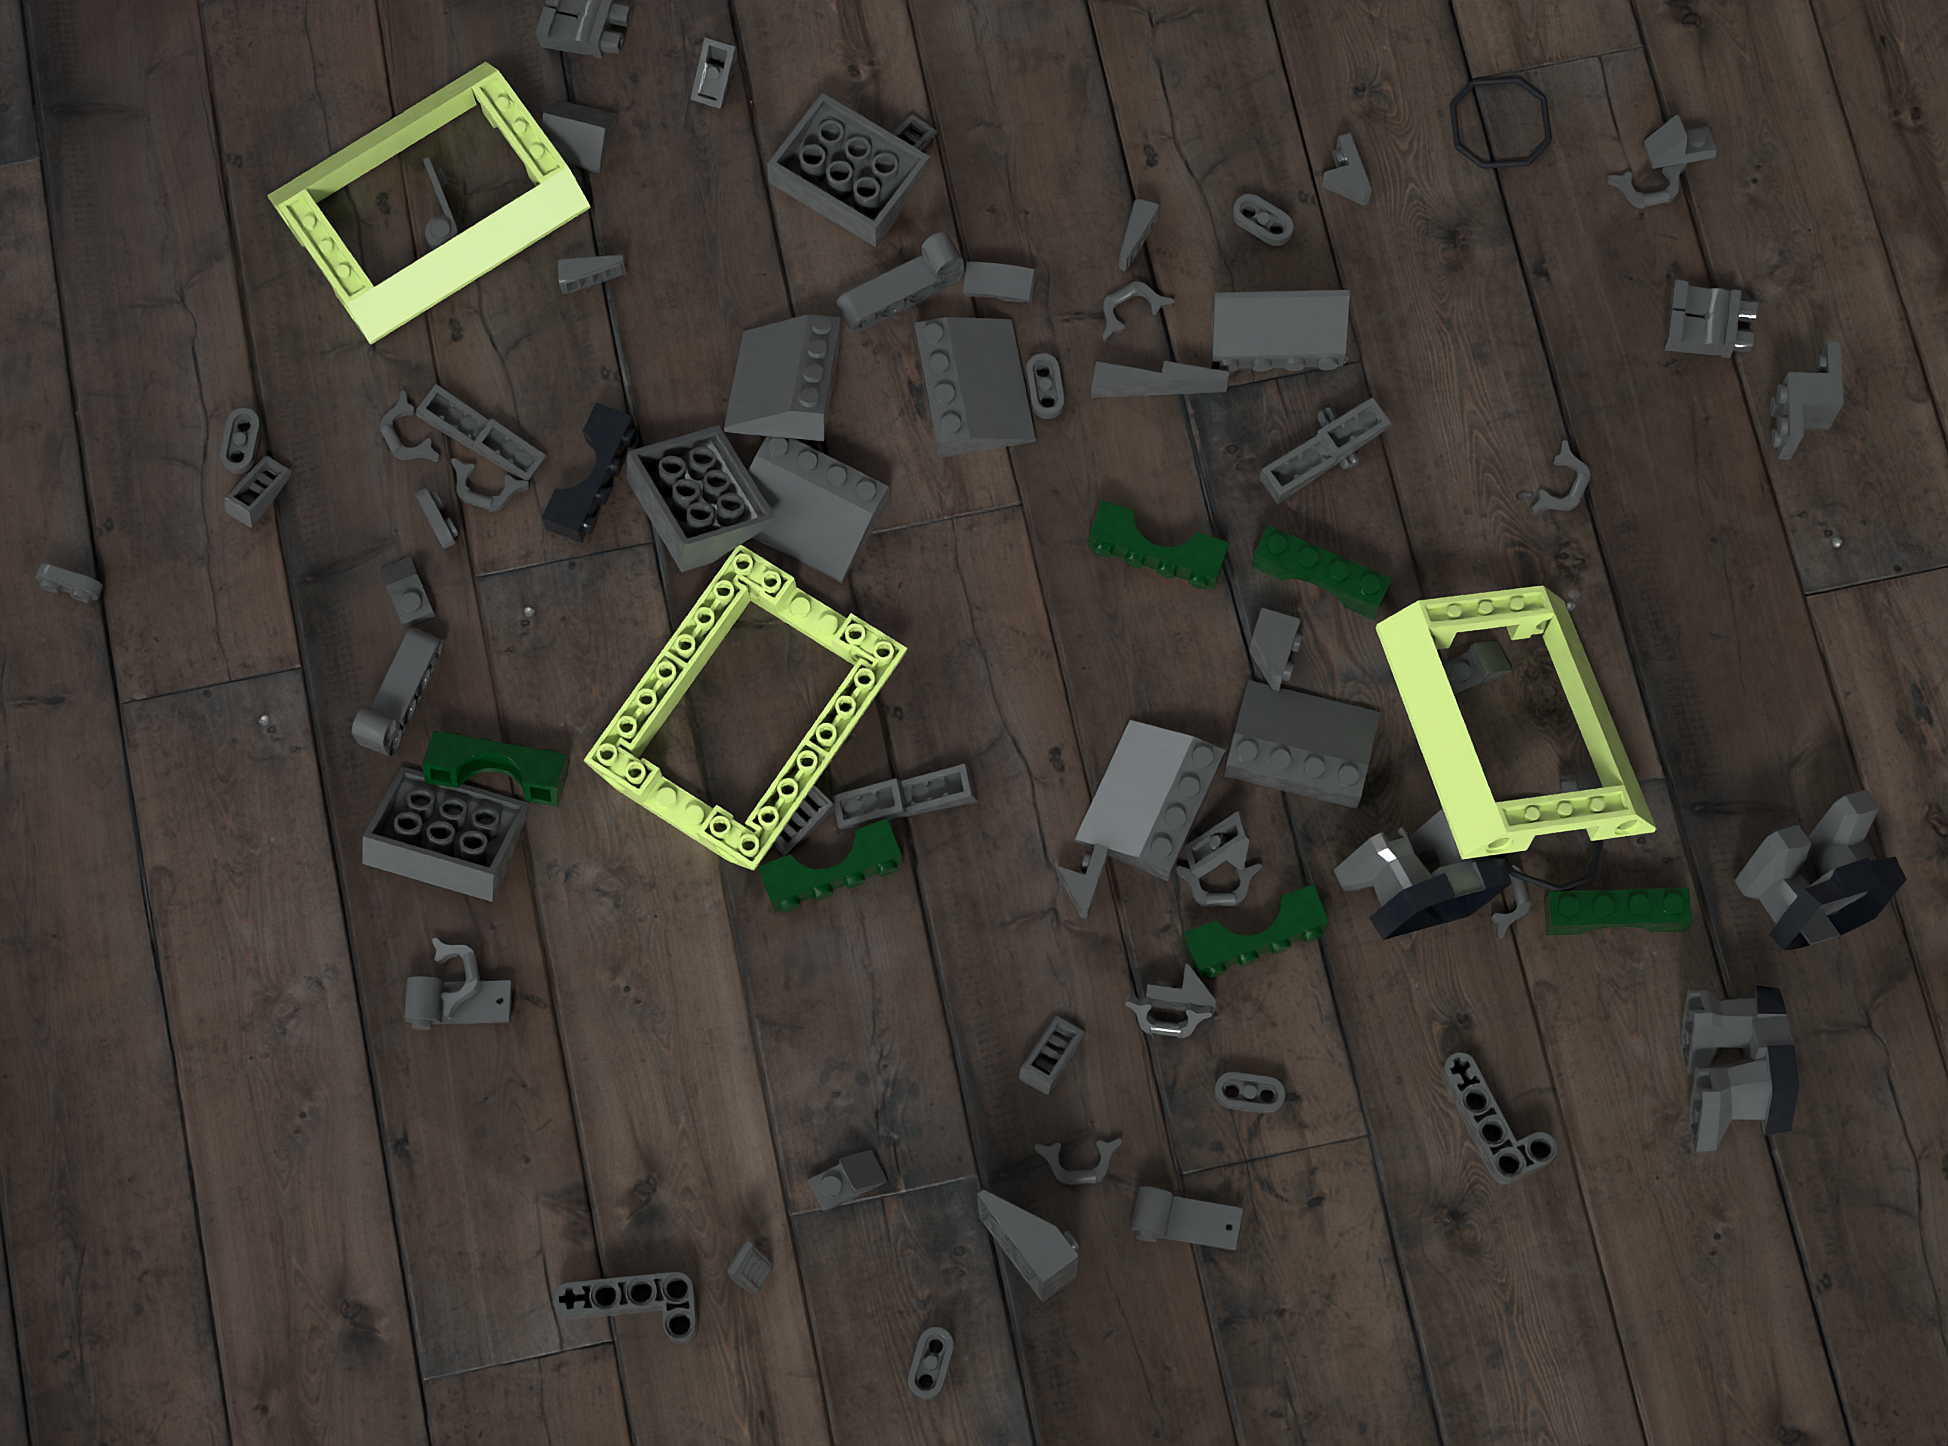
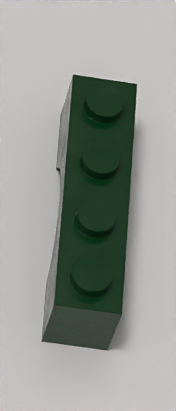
M1102 500L1089 533L1088 547L1092 548L1100 556L1111 557L1113 555L1124 559L1130 566L1136 568L1146 566L1155 569L1163 577L1170 579L1178 577L1187 580L1195 588L1207 589L1208 587L1215 590L1228 554L1229 542L1197 532L1190 540L1178 546L1163 547L1155 545L1145 539L1137 529L1134 510Z
M1269 525L1254 553L1252 568L1282 581L1297 579L1314 584L1334 595L1345 608L1372 620H1376L1392 581V578Z
M433 730L422 763L425 783L459 788L467 779L484 772H499L517 781L522 788L525 801L557 807L568 776L567 754L551 749L529 748L518 743L496 742L485 737H468L452 731L441 732Z
M887 818L855 830V840L851 852L841 863L834 867L812 869L800 864L789 854L760 865L758 869L774 912L781 910L782 913H787L798 909L801 906V902L814 898L815 901L826 899L834 894L833 890L844 886L848 889L858 887L866 882L865 878L879 874L880 877L890 875L898 870V866L903 865V860Z
M1312 884L1282 895L1279 902V915L1271 927L1259 934L1239 935L1227 930L1215 920L1184 932L1183 942L1197 976L1200 978L1207 975L1208 979H1212L1226 973L1229 966L1239 963L1241 967L1257 962L1261 954L1272 951V954L1276 955L1289 950L1293 942L1304 939L1305 943L1321 938L1324 936L1323 931L1327 930L1329 920L1315 886Z
M1689 888L1549 892L1544 901L1546 936L1581 935L1588 931L1610 927H1636L1646 929L1650 933L1685 932L1692 922Z

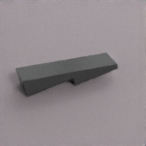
M1096 361L1091 386V398L1226 392L1229 372L1164 361L1161 373Z
M437 384L433 386L416 410V417L520 480H527L529 482L546 458L544 453L492 418L488 420Z
M1372 397L1319 429L1317 435L1262 468L1259 480L1277 505H1279L1391 427L1392 423Z
M966 764L903 781L895 778L832 796L837 824L840 830L876 823L887 818L892 820L978 802L972 770Z

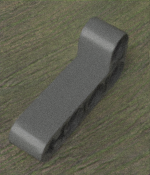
M947 232L936 233L922 244V255L844 293L838 298L836 305L850 330L854 333L861 332L958 283L964 275L963 259Z
M414 627L407 631L371 708L363 706L355 717L352 735L359 745L390 757L394 755L442 655L445 643L443 638Z
M1463 1052L1453 1053L1448 1057L1441 1069L1442 1081L1493 1179L1500 1184L1507 1185L1549 1165L1557 1153L1555 1139L1548 1133L1537 1132L1516 1141L1474 1059ZM1455 1065L1458 1069L1464 1067L1466 1070L1462 1077L1459 1073L1452 1074L1451 1071ZM1465 1083L1466 1088L1463 1091H1460L1461 1087ZM1469 1095L1480 1097L1484 1104L1483 1108L1480 1110L1471 1109L1467 1105L1466 1097ZM1487 1126L1494 1127L1499 1132L1500 1139L1496 1142L1488 1141L1483 1136V1128ZM1540 1143L1544 1145L1547 1149V1157L1543 1159L1535 1157L1531 1153V1144ZM1502 1158L1513 1160L1516 1165V1172L1512 1174L1503 1172L1500 1169L1499 1160Z
M682 1272L568 1282L559 1286L554 1293L553 1301L555 1307L568 1319L662 1311L664 1330L673 1342L687 1344L694 1340L698 1334L695 1286L691 1279ZM676 1282H684L688 1287L687 1293L680 1299H673L669 1295L671 1286ZM646 1285L651 1287L652 1295L650 1299L642 1303L634 1300V1292L639 1286ZM603 1290H615L616 1299L611 1305L602 1306L599 1304L598 1298ZM574 1293L578 1299L590 1298L592 1308H589L586 1301L574 1302V1308L572 1309L563 1302L569 1300L570 1294ZM684 1317L689 1319L690 1328L685 1334L676 1335L672 1332V1324L677 1318Z

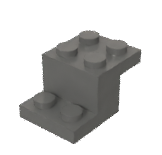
M1827 342L1822 353L1817 354L1816 364L1814 367H1810L1809 372H1788L1783 383L1778 384L1777 394L1775 397H1771L1770 415L1775 417L1776 428H1773L1771 433L1772 448H1777V459L1790 460L1804 436V429L1829 430L1844 405L1841 342Z

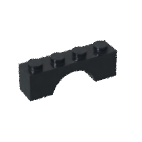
M595 403L583 429L586 443L596 453L595 466L591 474L580 484L570 488L554 490L542 516L546 530L583 543L586 534H592L597 523V516L595 515L600 505L604 506L610 496L611 487L609 485L613 476L618 477L623 468L624 458L622 457L626 448H631L635 443L638 430L635 427L633 416L600 403Z

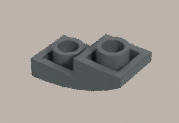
M967 261L962 293L967 297L998 298L1002 302L1032 303L1037 271L1014 265Z

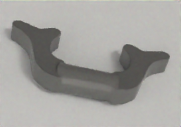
M1687 163L1663 167L1662 173L1669 182V186L1665 190L1646 194L1637 192L1632 186L1631 172H1626L1623 176L1609 175L1607 184L1621 190L1630 204L1637 208L1644 209L1648 206L1663 203L1669 204L1677 197L1679 176L1686 169Z
M1139 281L1131 282L1120 290L1109 294L1103 303L1106 329L1102 335V340L1108 341L1114 333L1124 332V324L1119 322L1113 313L1117 305L1134 296H1143L1150 303L1151 313L1157 315L1161 308L1172 307L1174 299L1156 294L1149 286Z
M401 391L398 403L382 417L380 422L381 433L392 454L400 460L427 458L436 463L439 462V454L432 449L430 438H426L420 445L413 448L405 447L399 439L393 426L394 422L400 417L415 414L414 407L408 404L407 393Z
M1566 440L1562 441L1561 453L1555 457L1554 464L1556 466H1568L1576 472L1577 476L1569 495L1563 499L1552 497L1545 490H1540L1539 501L1532 507L1533 515L1548 509L1570 511L1576 508L1589 483L1590 471L1588 466L1572 454Z
M456 458L451 459V464L457 472L456 491L459 499L465 504L496 512L503 509L515 494L530 488L527 480L515 481L510 475H506L505 487L498 496L489 497L471 491L467 487V482L476 471L475 465L473 463L464 465Z
M1255 864L1248 868L1244 866L1242 871L1236 868V873L1240 879V886L1237 890L1224 893H1208L1200 887L1199 878L1191 873L1190 869L1182 866L1176 868V874L1189 884L1194 900L1200 906L1206 908L1217 906L1236 907L1246 899L1251 880L1262 871L1261 864Z
M1512 865L1516 871L1522 872L1517 866ZM1510 874L1516 904L1511 913H1494L1491 915V920L1496 924L1495 936L1497 939L1503 938L1509 925L1526 915L1531 906L1525 881L1515 878Z
M435 937L432 939V943L437 950L434 958L436 962L444 964L448 959L460 956L464 963L466 981L463 988L453 993L443 992L440 995L441 999L445 1002L443 1015L447 1019H452L456 1009L464 1001L474 996L481 987L482 981L477 962L478 956L467 945H447Z
M1127 995L1125 1005L1136 1013L1140 1028L1149 1034L1185 1038L1192 1034L1200 1021L1212 1017L1213 1014L1212 1006L1197 1007L1192 1003H1188L1186 1007L1187 1020L1179 1023L1155 1020L1148 1014L1152 1007L1151 998L1139 999L1132 995Z
M1116 1139L1109 1143L1097 1140L1096 1148L1100 1154V1163L1091 1170L1068 1171L1063 1169L1058 1159L1061 1151L1060 1143H1055L1050 1147L1036 1144L1035 1152L1042 1155L1048 1161L1055 1180L1065 1186L1097 1184L1106 1177L1110 1159L1113 1153L1122 1146V1140Z

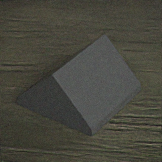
M557 99L543 112L541 129L568 166L600 173L619 116L615 113Z

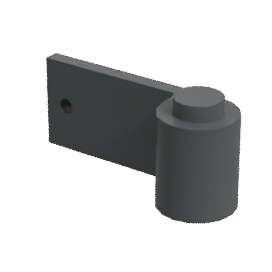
M427 157L423 161L444 215L429 221L425 228L430 250L433 251L459 235V231L441 188L448 185L442 168L435 172L429 157Z
M426 976L407 978L404 1021L411 1023V1028L415 1030H430L432 1025L511 1023L513 982L511 980L482 981L479 991L456 1009L452 1019H447L443 1015L445 1002L441 999L440 995L443 992L453 993L460 990L465 982H443L438 978Z
M1138 1187L1130 1230L1136 1232L1137 1239L1147 1242H1157L1158 1237L1237 1251L1244 1208L1176 1197L1171 1192L1153 1187Z

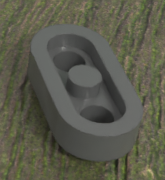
M1254 194L1242 195L1235 201L1233 219L1238 226L1272 246L1284 245L1291 239L1293 221L1288 214ZM1250 211L1254 213V216L1249 218L1244 213ZM1278 228L1282 232L1280 234H1273L1271 229Z
M1036 354L1029 359L1026 367L1031 406L1037 416L1043 419H1052L1060 415L1064 408V392L1059 363L1050 354ZM1046 370L1049 374L1046 377H1040L1037 372ZM1045 400H1050L1054 404L1051 407H1044L1042 403Z
M239 408L231 412L225 425L220 449V460L226 470L234 474H242L249 471L256 459L262 424L258 415L249 408ZM243 425H251L248 431H240ZM244 455L241 462H234L236 456Z
M426 487L414 492L443 550L455 545L456 543L453 538L458 536L457 530L450 517L443 520L439 510L444 508L437 492L435 490L429 492Z
M40 564L35 576L40 581L39 586L42 589L52 593H59V590L69 592L71 597L84 603H89L90 599L98 600L103 589V585L88 576L49 564Z
M1228 1072L1217 1080L1214 1090L1215 1098L1221 1106L1240 1111L1271 1114L1278 1111L1285 1100V1089L1282 1083L1273 1077ZM1233 1086L1238 1090L1239 1094L1236 1097H1229L1225 1092L1226 1088ZM1268 1091L1272 1093L1273 1100L1271 1102H1264L1260 1094Z
M929 1328L921 1334L908 1375V1386L912 1394L919 1399H933L943 1389L954 1351L953 1338L943 1328ZM933 1341H940L943 1344V1349L939 1353H933L929 1349L930 1344ZM928 1375L933 1379V1384L929 1388L920 1386L919 1380L922 1376Z

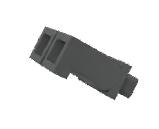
M616 0L545 1L546 7H543L536 29L541 47L582 55H593L594 58L603 59L605 52L621 53L624 41L623 33L612 31L614 24L624 27L630 25L632 18L630 6L616 2Z
M1675 280L1670 298L1664 351L1721 355L1720 357L1731 358L1733 351L1751 352L1754 343V330L1739 329L1737 326L1738 321L1755 322L1758 302L1742 299L1740 290L1731 289L1730 292L1721 288L1708 289L1689 286V281Z

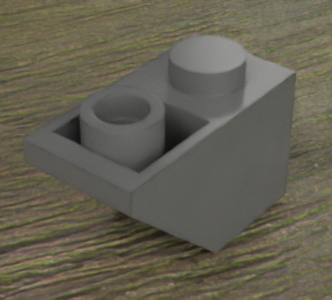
M1261 608L1249 652L1271 689L1279 692L1282 680H1290L1295 662L1290 661L1289 658L1292 651L1298 653L1304 633L1298 632L1301 619Z

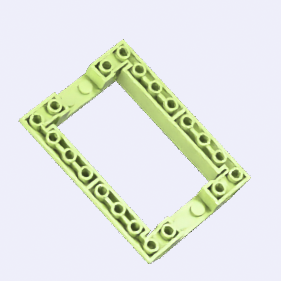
M487 62L469 71L267 195L301 246H305L326 276L337 298L370 345L590 209V204L568 165L499 70ZM476 97L482 107L483 114L492 127H498L525 164L528 176L536 187L374 287L316 203L476 106Z
M739 545L734 549L585 757L584 762L616 790L725 860L755 870L903 658L907 648L850 613L848 618H845L797 588L794 577L746 547ZM752 601L850 662L854 667L745 822L746 827L736 822L734 816L718 805L711 808L664 778L660 768L644 758L641 760L638 758L749 602Z
M1544 585L1418 600L1377 624L1378 636L1462 859L1525 851L1535 835L1586 828L1591 841L1655 832L1657 829L1566 604ZM1506 626L1511 640L1530 638L1531 635L1544 633L1543 639L1603 788L1495 803L1437 649L1449 648L1457 632Z

